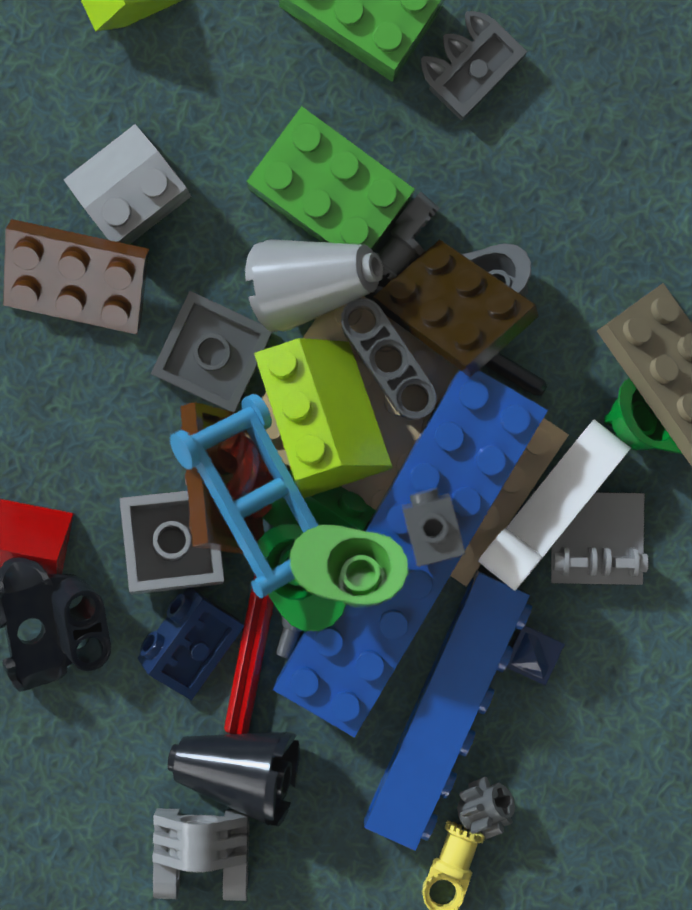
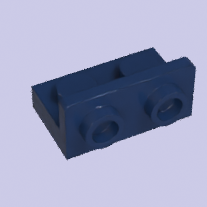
M187 588L183 594L177 595L172 600L167 610V617L158 630L151 632L144 639L138 661L149 676L192 700L245 625L238 618L206 599L196 588Z

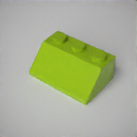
M297 338L254 353L295 482L303 499L393 469L349 342Z

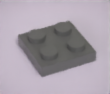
M189 291L151 374L226 410L236 412L258 366L254 353L266 349L273 332L268 331L262 324Z

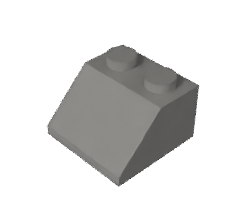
M136 124L64 179V182L107 239L129 245L191 197L183 182Z

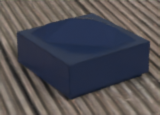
M525 625L521 631H518L511 646L513 647V652L506 668L546 686L565 644Z

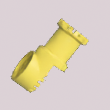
M450 821L446 822L445 829L448 833L439 858H434L422 887L424 903L429 910H458L460 905H462L473 874L469 868L477 845L484 842L485 837L483 833L472 834L471 831L467 832L465 827L462 830L463 825L461 824L458 825ZM448 880L453 883L456 893L452 901L447 904H437L431 899L429 895L430 888L436 881Z

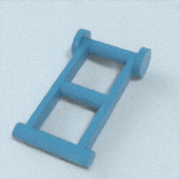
M251 394L243 398L241 411L191 436L186 431L180 430L170 436V444L175 457L184 468H197L257 577L251 582L255 594L259 598H263L291 582L295 577L290 568V560L271 570L243 518L284 497L303 533L308 529L317 527L318 524L266 432L272 425V418L267 405L261 397ZM247 430L274 480L233 501L205 450Z

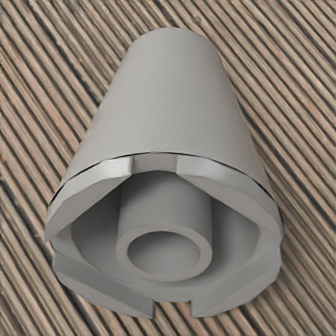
M269 239L259 242L252 247L248 254L245 268V280H253L256 294L255 296L248 297L251 308L258 321L268 331L272 332L289 331L375 291L383 276V266L380 257L369 246L363 244Z

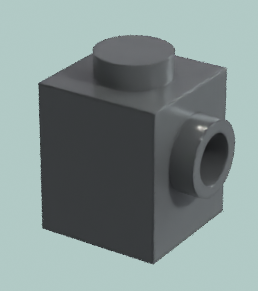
M433 488L409 495L411 503L402 505L417 566L465 555L449 493L439 495L438 488Z

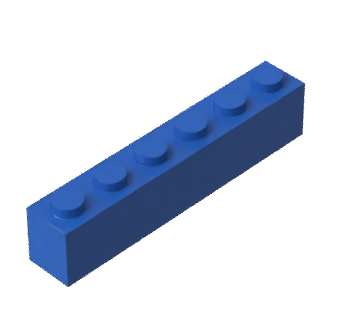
M476 571L467 587L364 817V828L415 851L421 839L429 840L438 819V815L434 814L433 811L439 797L447 799L455 783L457 773L453 772L452 768L458 755L465 757L473 743L476 731L470 728L477 712L484 715L493 698L494 689L489 686L496 670L503 673L509 663L513 652V647L508 645L515 628L520 631L524 628L530 616L532 605L527 604L529 594L520 589L514 591L504 582Z

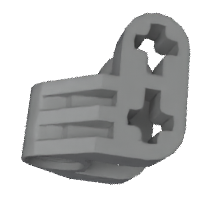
M157 808L153 818L154 851L152 862L154 899H178L180 870L208 872L223 869V900L247 901L250 817L237 810H226L224 817L216 815L181 816V809Z

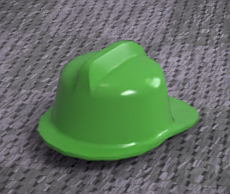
M319 525L306 530L299 536L290 552V568L296 581L306 591L322 598L341 601L356 608L370 607L391 599L403 587L408 575L407 557L401 546L390 537L374 532L337 525Z

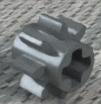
M487 777L468 783L469 789L460 792L459 795L462 799H460L457 806L458 816L462 825L471 831L472 834L482 831L485 839L504 833V826L512 824L511 817L515 812V803L510 791L501 785L500 782L490 785Z

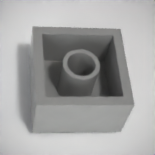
M188 491L120 498L128 584L131 595L223 584L221 551L193 547L192 534L189 528Z

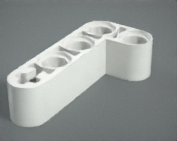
M594 419L510 524L489 545L478 562L512 590L516 591L625 457L631 447Z

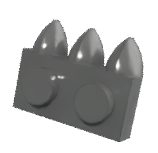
M467 11L465 13L466 27L474 40L473 42L456 34H445L443 36L444 50L452 63L451 65L437 57L423 56L421 58L422 72L430 85L429 90L461 121L473 111L527 54V51L499 23L490 16L476 11Z

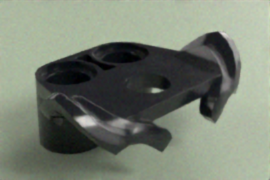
M21 557L11 558L4 562L0 568V629L5 628L10 657L3 659L2 664L13 687L17 691L23 692L57 681L66 675L67 666L72 663L83 671H94L102 667L108 661L111 654V642L105 607L101 596L80 576L74 574H48L37 562ZM83 595L78 605L69 608L75 598ZM27 619H39L42 624L39 635L29 641L20 640L18 637L20 625ZM90 637L88 643L85 646L77 649L78 645L84 639Z

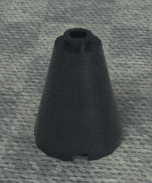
M290 732L184 736L179 744H173L171 747L167 766L168 770L173 772L175 782L264 824L279 827L283 823L291 805V802L283 801V799L287 795L290 784L294 788L296 785L300 744L298 740H294L297 735Z

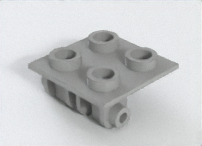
M596 492L552 546L551 583L643 585V572L648 570V555L644 554V493Z

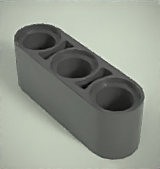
M358 298L348 303L341 315V328L344 335L394 409L402 417L409 420H418L427 416L436 404V391L382 309L374 301L367 298ZM365 309L373 314L375 326L370 332L357 333L350 327L348 319L354 311ZM390 347L400 354L401 366L398 370L386 373L376 366L375 355L382 348ZM409 386L421 387L427 395V404L419 412L409 411L402 404V392Z

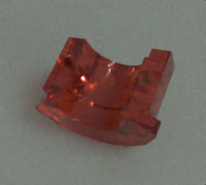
M240 432L221 442V449L231 452V455L237 458L236 472L225 485L233 501L274 480L259 454L257 446L249 435ZM285 465L287 470L290 471L291 467L289 465ZM272 503L246 518L251 520L265 516L272 508Z

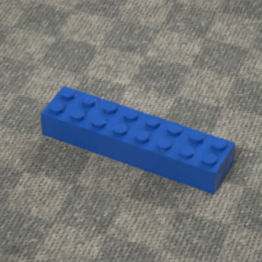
M458 369L364 529L366 532L388 536L401 546L408 563V575L403 587L391 599L380 604L360 608L346 605L343 615L333 626L321 631H305L275 682L273 688L275 692L355 738L462 557L461 555L418 567L402 505L411 503L409 495L420 491L438 488L439 495L449 493L463 547L466 550L546 415L547 409L480 370L472 377H469Z

